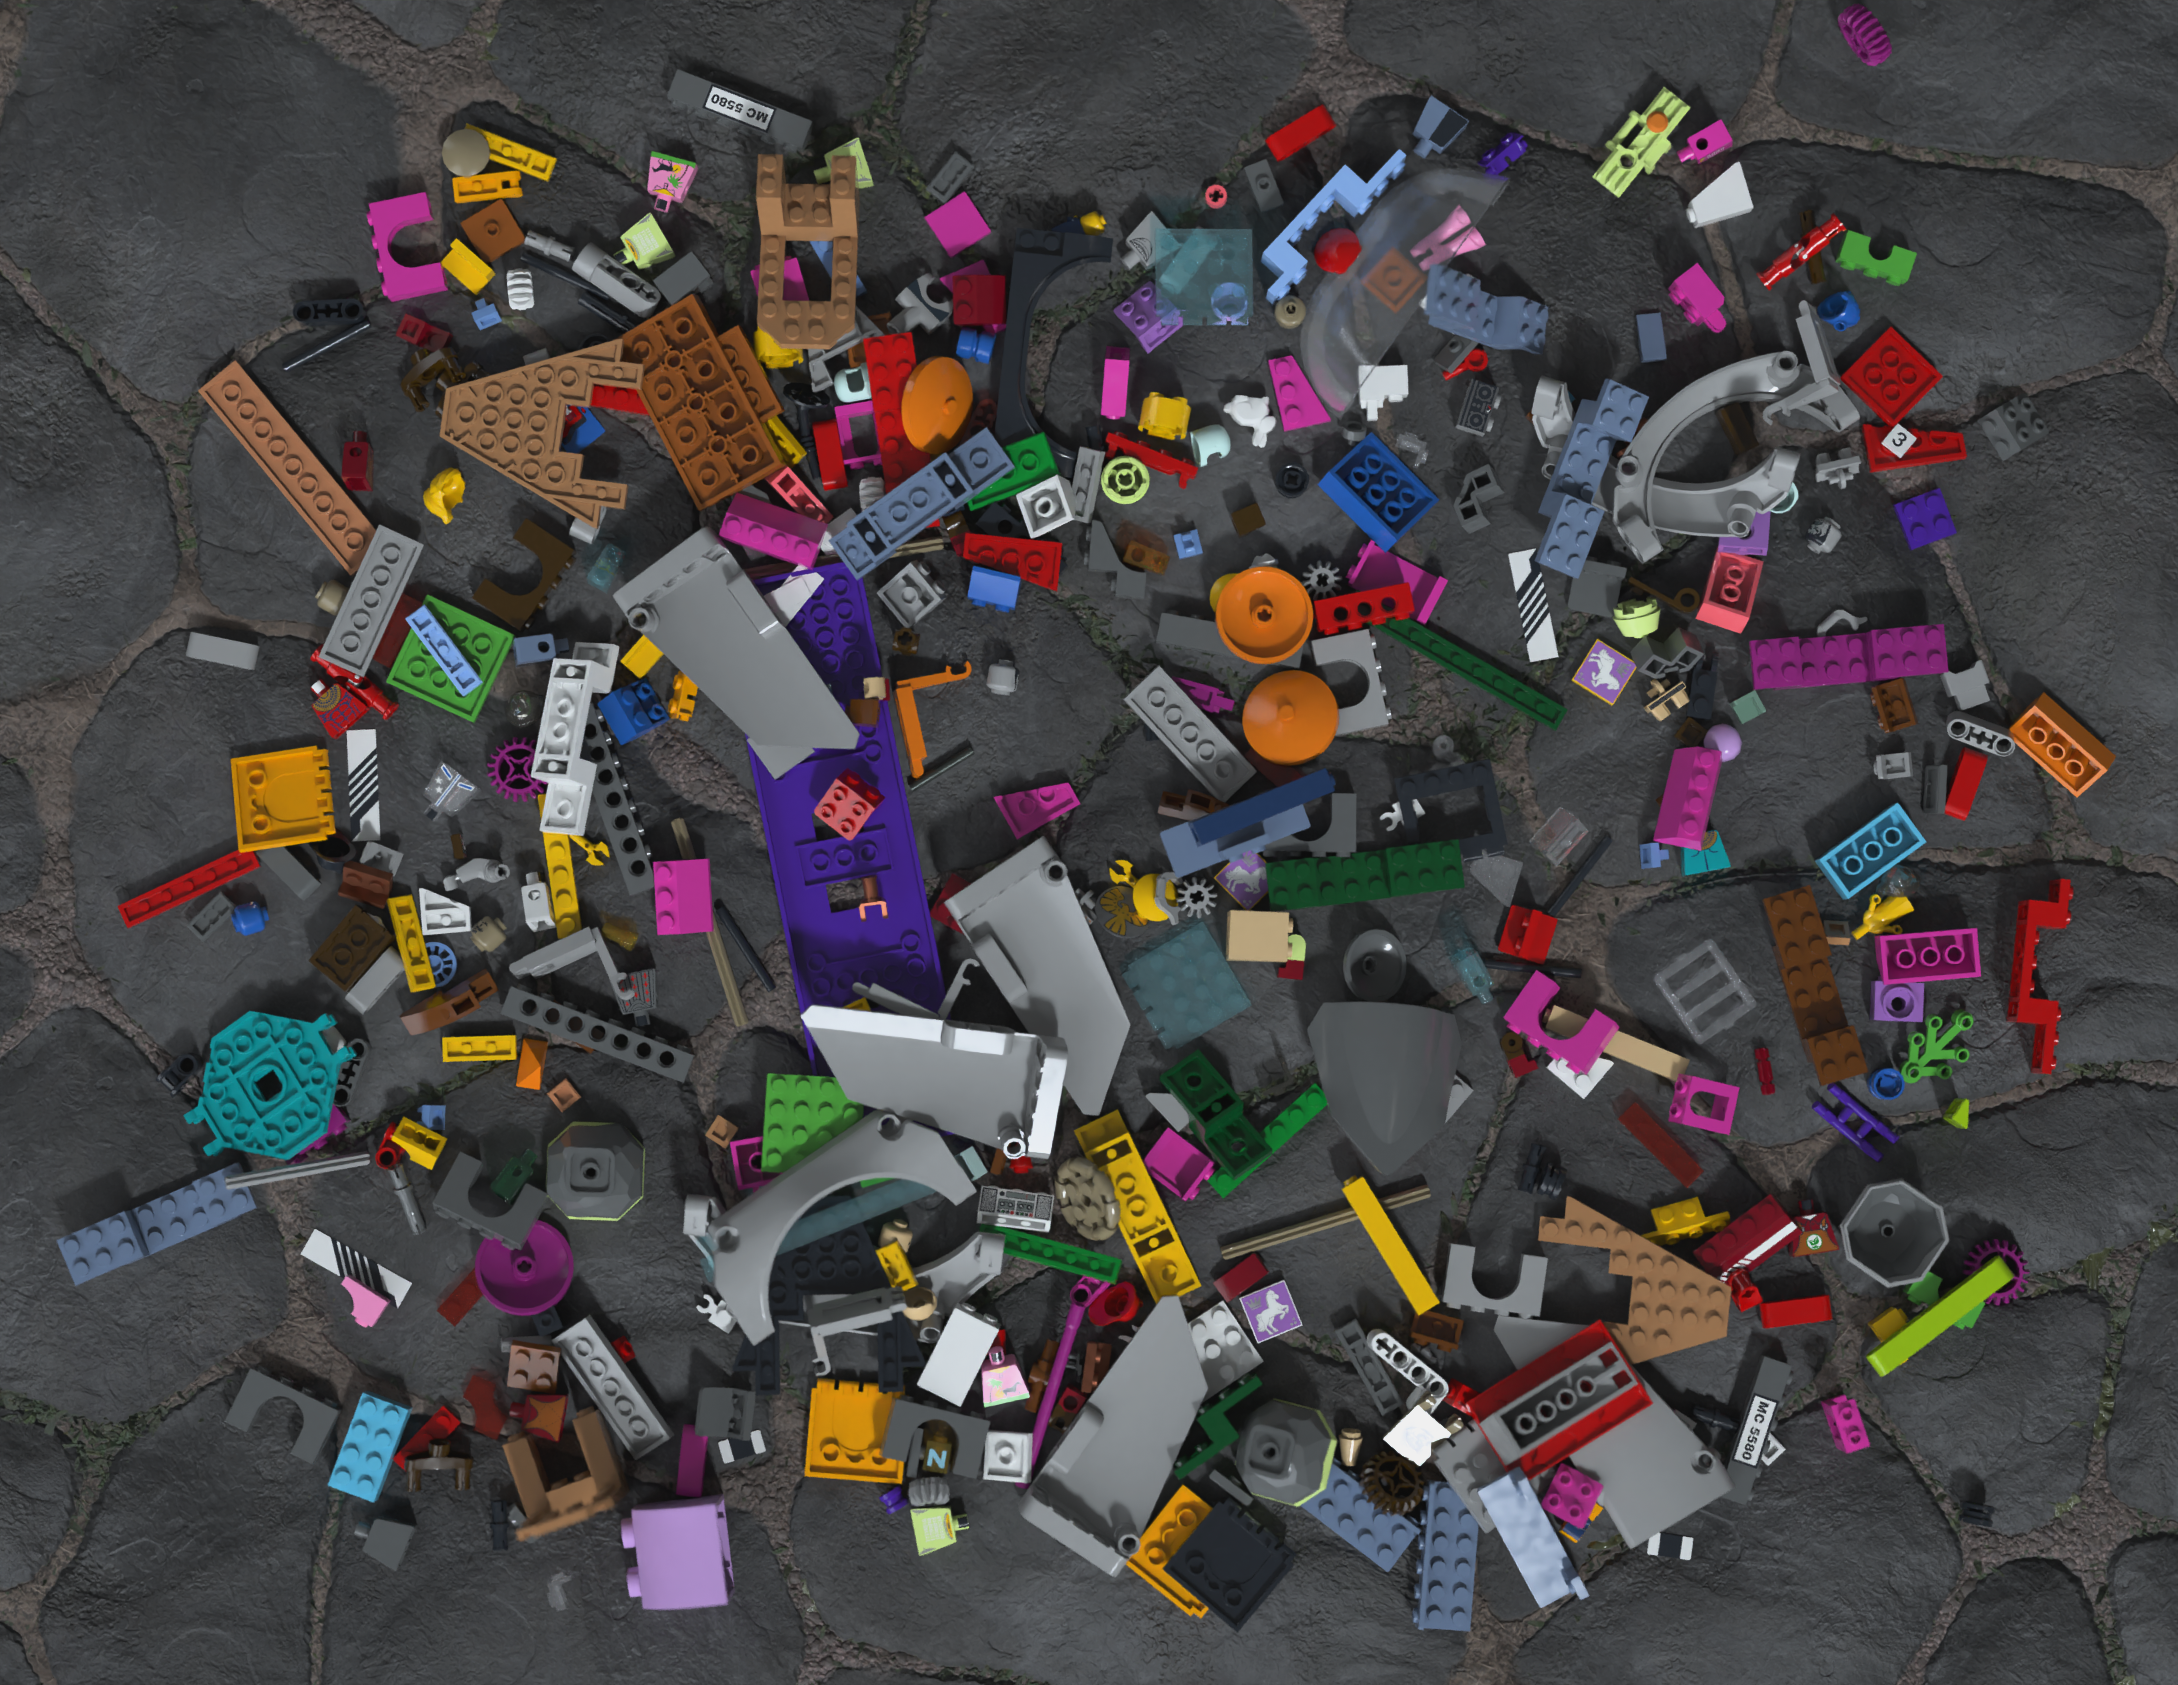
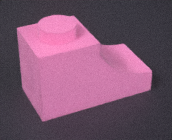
M349 1274L341 1285L352 1296L354 1310L351 1314L356 1317L354 1321L365 1328L368 1325L373 1327L391 1300Z

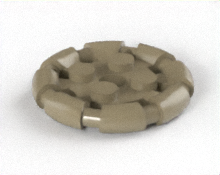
M1070 1158L1060 1165L1057 1170L1058 1175L1055 1177V1195L1062 1205L1060 1210L1070 1226L1076 1227L1078 1229L1077 1232L1083 1237L1095 1241L1108 1239L1116 1232L1118 1228L1117 1223L1120 1221L1121 1216L1119 1199H1116L1114 1194L1115 1188L1106 1173L1097 1169L1098 1166L1085 1158Z

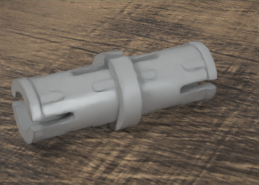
M529 230L527 234L529 237L526 236L525 245L542 250L548 256L552 254L568 262L572 260L571 255H574V247L560 243L552 236L548 238Z

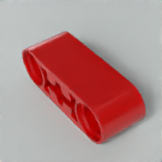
M1323 104L1275 132L1265 142L1279 162L1334 129L1337 124Z
M836 418L812 422L824 491L848 487Z
M1966 747L1962 749L1946 793V815L1963 821L1966 820L1983 775L1988 755Z
M1829 1295L1759 1303L1762 1328H1774L1833 1319Z

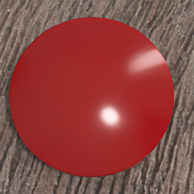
M1336 228L1325 233L1317 242L1314 250L1315 261L1324 271L1343 274L1354 263L1362 250V246L1354 232L1345 228Z

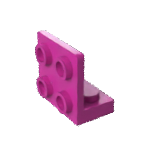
M1561 1463L1541 1503V1507L1574 1526L1583 1529L1604 1485L1578 1472L1577 1469Z

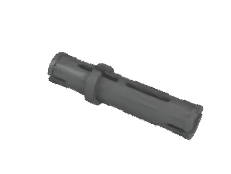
M402 1163L396 1164L398 1174L394 1165H391L387 1170L395 1186L393 1188L394 1193L399 1196L413 1235H418V1225L420 1232L423 1233L427 1230V1227L413 1195L412 1183L408 1181Z

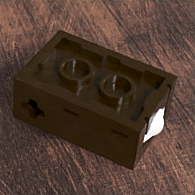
M355 905L308 961L344 992H350L393 943L396 935L383 925L381 918L371 915L360 905Z

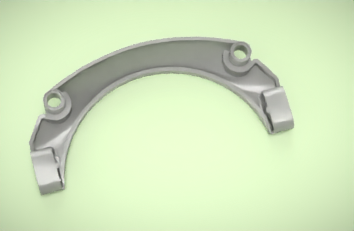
M1783 351L1742 360L1696 380L1667 401L1646 422L1632 440L1615 471L1616 478L1621 485L1616 486L1613 490L1612 521L1625 543L1641 563H1645L1664 550L1658 539L1653 522L1651 494L1655 471L1666 448L1687 425L1707 412L1736 402L1764 401L1776 403L1814 383L1815 379L1811 367L1803 364L1797 366L1798 359L1793 352ZM1779 362H1788L1791 368H1782ZM1838 386L1839 392L1796 408L1816 417L1836 432H1841L1860 419L1856 407L1840 386ZM1630 466L1633 469V473H1625L1622 467Z
M1542 375L1537 385L1531 413L1534 414L1532 421L1542 447L1549 448L1542 467V473L1551 480L1576 414L1569 399L1566 382ZM1775 447L1762 463L1749 472L1732 479L1713 483H1681L1654 477L1651 507L1655 529L1697 536L1740 538L1747 536L1756 512L1765 514L1787 497L1795 476L1800 454ZM1610 455L1592 505L1611 514L1613 512V490L1616 486L1621 485L1615 475L1619 460ZM1630 466L1622 467L1625 473H1633V469Z

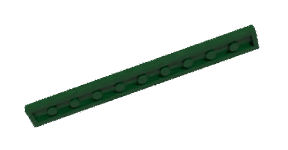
M1381 603V606H1382V608H1383L1384 610H1386V611H1391V610H1393V609L1389 608L1388 606H1386V605H1384V604ZM1367 604L1358 605L1357 609L1361 615L1367 616L1370 614L1371 610ZM1395 617L1387 618L1386 623L1372 625V622L1366 623L1554 731L1557 730L1568 710L1409 618L1396 621Z

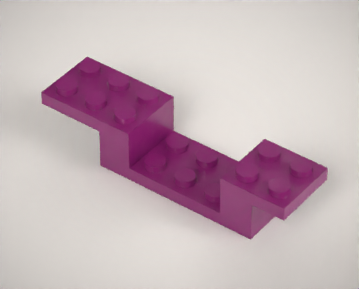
M1944 624L1871 630L1867 633L1804 639L1788 637L1749 641L1753 690L1770 688L1782 690L1893 680L1898 677L1949 672Z

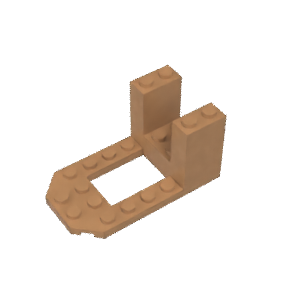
M758 154L756 200L761 230L757 325L764 333L766 332L771 336L780 348L831 349L838 339L855 328L860 206L856 156L832 155L831 184H786L783 155ZM786 241H833L831 301L783 300Z
M593 1406L582 1409L580 1412H577V1417L572 1420L589 1470L576 1474L572 1481L568 1482L567 1478H564L550 1485L532 1433L525 1435V1432L521 1431L507 1438L508 1442L502 1445L528 1517L524 1522L520 1523L521 1527L516 1531L519 1541L529 1538L530 1535L535 1537L595 1515L596 1511L612 1508L630 1491L605 1418L600 1409L595 1410Z

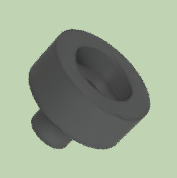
M1357 421L1345 422L1342 428V436L1348 439V445L1356 446L1358 441L1365 439L1367 427L1365 424Z

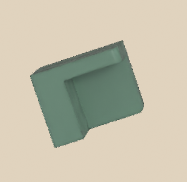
M1755 690L1730 703L1741 725L1766 712Z

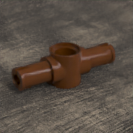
M1047 1339L1040 1359L1034 1362L1028 1379V1383H1030V1397L1027 1398L1024 1409L1038 1413L1060 1342Z

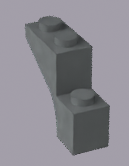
M1092 520V526H1087L1086 541H1091L1090 550H1085L1084 565H1089L1088 571L1117 573V577L1112 576L1111 591H1116L1115 597L1144 599L1146 573L1126 568L1119 561L1103 524L1100 521Z

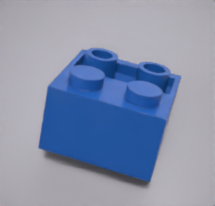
M647 678L613 691L597 703L620 745L633 741L670 720Z

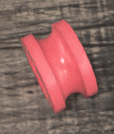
M1220 185L1210 186L1205 193L1206 203L1214 209L1223 207L1227 200L1225 188ZM1215 191H1219V196L1223 195V198H1219L1218 202H1214L1213 197L1210 198L1209 195H1214Z

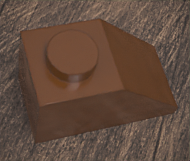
M851 699L850 705L845 707V713L854 726L879 728L881 703L879 700Z

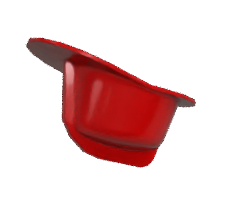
M1122 1282L1101 1293L1090 1304L1088 1316L1090 1321L1098 1326L1108 1325L1115 1321L1127 1322L1136 1316L1139 1308L1143 1306V1301L1139 1299L1134 1286L1130 1282Z

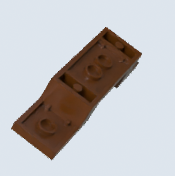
M1804 886L1762 899L1776 946H1772L1773 953L1807 1062L1813 1063L1820 1086L1868 1072L1854 1025H1848L1827 956L1832 954L1811 886Z

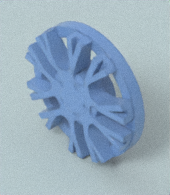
M426 943V948L430 947L432 952L428 958L432 973L436 977L435 987L444 986L452 980L456 973V956L443 943ZM436 946H439L438 956L435 955ZM445 949L450 955L443 959L441 953ZM452 960L453 964L445 965L444 961ZM446 967L452 969L449 976L444 973V968ZM439 973H441L443 978L445 979L442 982L438 976Z

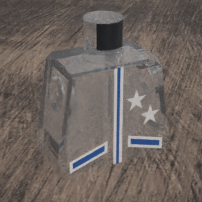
M441 761L423 794L424 797L432 802L423 814L434 822L443 811L453 817L477 796L481 789L447 763Z

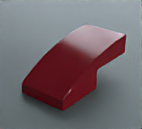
M406 313L396 333L397 337L420 348L428 349L431 353L448 347L453 337L450 333Z
M1254 1252L1215 1280L1213 1284L1226 1302H1229L1268 1274L1269 1270Z

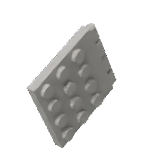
M1473 1419L1468 1423L1473 1430L1472 1432L1466 1426H1463L1449 1437L1454 1445L1453 1447L1445 1440L1432 1450L1437 1458L1433 1462L1482 1530L1488 1533L1496 1525L1481 1500L1477 1489L1507 1472ZM1556 1465L1528 1481L1535 1495L1552 1483L1558 1471Z

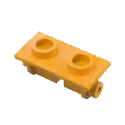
M679 671L673 680L675 691L673 698L670 699L668 704L669 718H679V720L689 722V717H692L695 701L687 699V695L696 696L698 687L682 671Z

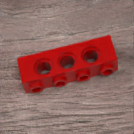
M1409 582L1317 600L1312 604L1318 632L1324 631L1325 635L1338 633V628L1347 626L1348 630L1359 629L1363 627L1362 623L1372 622V625L1386 623L1387 618L1395 617L1396 621L1408 619L1410 614L1415 611ZM1382 600H1392L1394 609L1391 611L1384 610L1381 606ZM1367 604L1371 610L1370 614L1367 616L1361 615L1357 609L1358 605ZM1338 608L1344 609L1347 613V618L1342 621L1337 620L1334 617V610Z

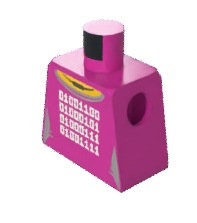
M1721 119L1687 139L1688 146L1676 153L1682 165L1693 159H1696L1699 164L1731 148L1733 140ZM1700 143H1705L1707 145V148L1704 150H1699L1697 148V145Z

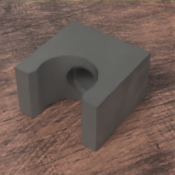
M692 251L653 280L657 289L670 306L691 294L700 295L714 284L710 274Z

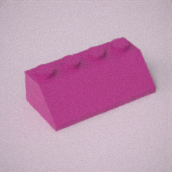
M736 493L725 515L719 537L813 570L828 524Z
M1703 747L1674 750L1653 841L1701 851L1722 764V751Z
M1977 928L1874 936L1876 960L1883 985L1981 977Z

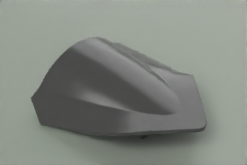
M1324 1002L1307 1028L1331 1116L1380 1174L1390 1175L1399 1169L1445 1125L1449 1099L1462 1046L1455 1015L1431 1008L1395 1003Z

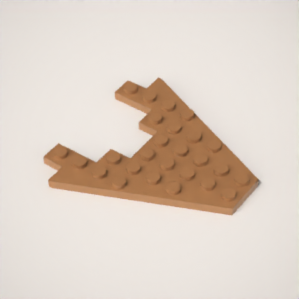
M616 339L446 388L440 437L591 527L598 529L601 507L625 510L628 485L581 479L584 455L560 452L567 405L591 408L594 384L642 390L645 366L643 364L621 362L624 340Z

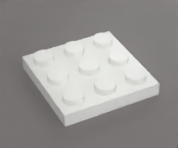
M1223 1300L1187 1323L1208 1387L1202 1402L1264 1362Z

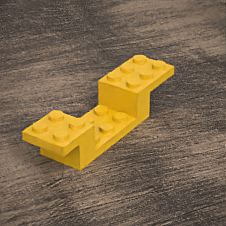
M1115 1110L1074 1130L1087 1160L1095 1163L1100 1171H1104L1115 1188L1114 1194L1116 1199H1119L1121 1210L1118 1225L1155 1303L1157 1304L1162 1296L1178 1295L1180 1297L1200 1287L1199 1279L1119 1111Z

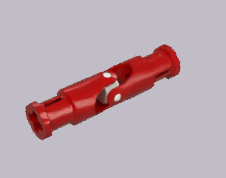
M1834 213L1831 214L1829 220L1820 227L1816 226L1801 240L1774 259L1771 266L1762 273L1758 272L1756 275L1770 291L1772 285L1782 277L1786 278L1808 261L1810 257L1830 243V239L1840 231L1844 232L1847 229ZM1796 253L1798 255V258L1792 259L1793 255Z
M321 644L310 660L313 662L317 661L327 670V674L344 685L347 690L369 708L373 707L381 713L384 720H388L397 710L399 703L392 702L383 694V690L367 677H361L319 658L318 656L324 644ZM361 683L366 687L365 690L359 689Z

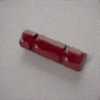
M1766 1047L1757 1048L1754 1052L1756 1059H1758L1757 1069L1759 1080L1762 1082V1085H1760L1763 1095H1771L1776 1091L1775 1085L1772 1083L1774 1079L1771 1062L1768 1061V1057H1770L1769 1050Z

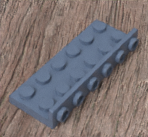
M1333 1457L1326 1489L1300 1506L1385 1571L1389 1572L1414 1537L1421 1532L1420 1528L1417 1527L1419 1522L1409 1514L1406 1517L1403 1515L1399 1516L1398 1514L1391 1517L1389 1512L1382 1515L1380 1508L1374 1510L1372 1502L1366 1503L1368 1496L1362 1495V1490L1365 1488L1359 1485L1361 1478L1350 1469L1346 1473L1340 1468L1342 1463Z
M1427 1480V1486L1422 1488L1424 1490L1422 1501H1425V1510H1421L1420 1525H1423V1535H1419L1418 1549L1422 1551L1421 1559H1417L1416 1574H1420L1419 1584H1415L1414 1598H1417L1418 1601L1417 1608H1413L1412 1622L1416 1623L1418 1630L1430 1628L1470 1631L1479 1524L1448 1481Z

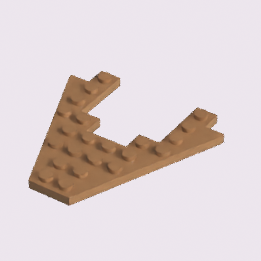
M1567 1196L1565 1219L1540 1216L1538 1241L1611 1249L1609 1273L1633 1276L1628 1324L1605 1321L1603 1323L1617 1347L1630 1364L1727 1336L1732 1289L1728 1284L1572 1196Z

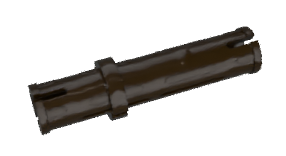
M1814 210L1799 213L1803 233L1801 234V239L1816 227ZM1820 250L1808 260L1811 284L1826 282Z

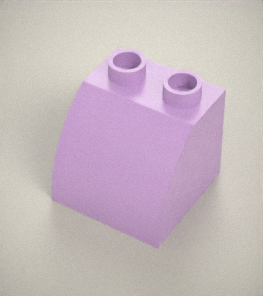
M724 1494L639 1504L631 1510L632 1518L621 1519L624 1548L636 1547L638 1562L637 1567L627 1568L630 1597L642 1596L643 1609H681L728 1604L735 1592Z

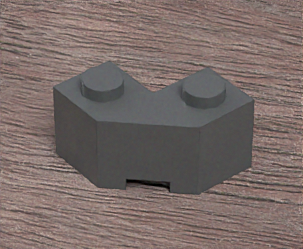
M1489 464L1466 475L1461 493L1453 505L1461 526L1469 534L1491 524L1483 502L1504 493L1496 471Z
M1680 627L1664 643L1644 636L1630 652L1637 670L1655 679L1665 677V673L1679 670L1680 673L1689 671L1704 655L1697 636Z

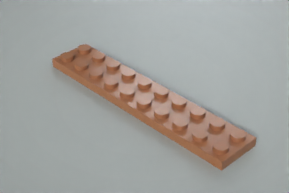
M235 360L198 390L199 393L346 571L353 577L359 570L376 533V529Z

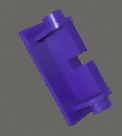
M1514 132L1505 135L1496 148H1491L1482 155L1483 159L1478 162V165L1488 167L1485 172L1490 177L1493 175L1497 176L1509 166L1504 159L1506 156L1513 162L1526 152L1525 148L1528 145L1521 139L1523 135Z

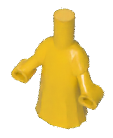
M1896 888L1882 903H1880V896L1873 894L1869 899V908L1864 912L1863 924L1851 932L1856 940L1867 932L1882 934L1883 932L1901 934L1903 930L1900 925H1888L1902 916L1913 912L1914 908L1899 888Z

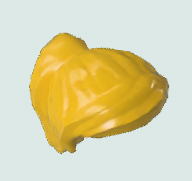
M448 468L438 473L431 481L430 487L423 494L425 506L432 514L442 518L444 524L450 523L453 519L451 509L458 502H463L465 481L461 477V472L458 468Z

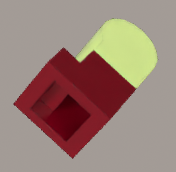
M1294 934L1288 937V943H1292V957H1287L1285 968H1278L1277 978L1303 979L1306 942L1303 937Z

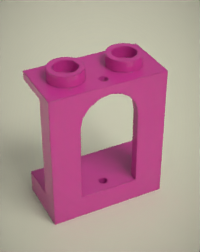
M867 401L835 407L845 467L850 466V470L864 468L866 463L873 462L874 466L882 465L873 402ZM873 414L878 451L876 455L858 457L853 446L849 418Z
M1678 1074L1668 1121L1729 1135L1740 1087ZM1704 1091L1715 1094L1710 1118L1697 1115L1691 1110L1690 1100L1694 1093Z
M1842 1394L1821 1401L1837 1449L1850 1453L1870 1446L1855 1399L1847 1401L1846 1395Z

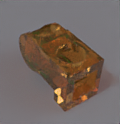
M1130 540L1121 563L1164 576L1171 557Z

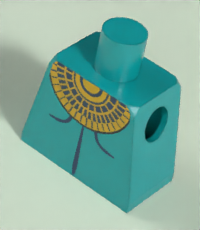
M1717 830L1705 832L1701 851L1681 847L1682 876L1731 867Z

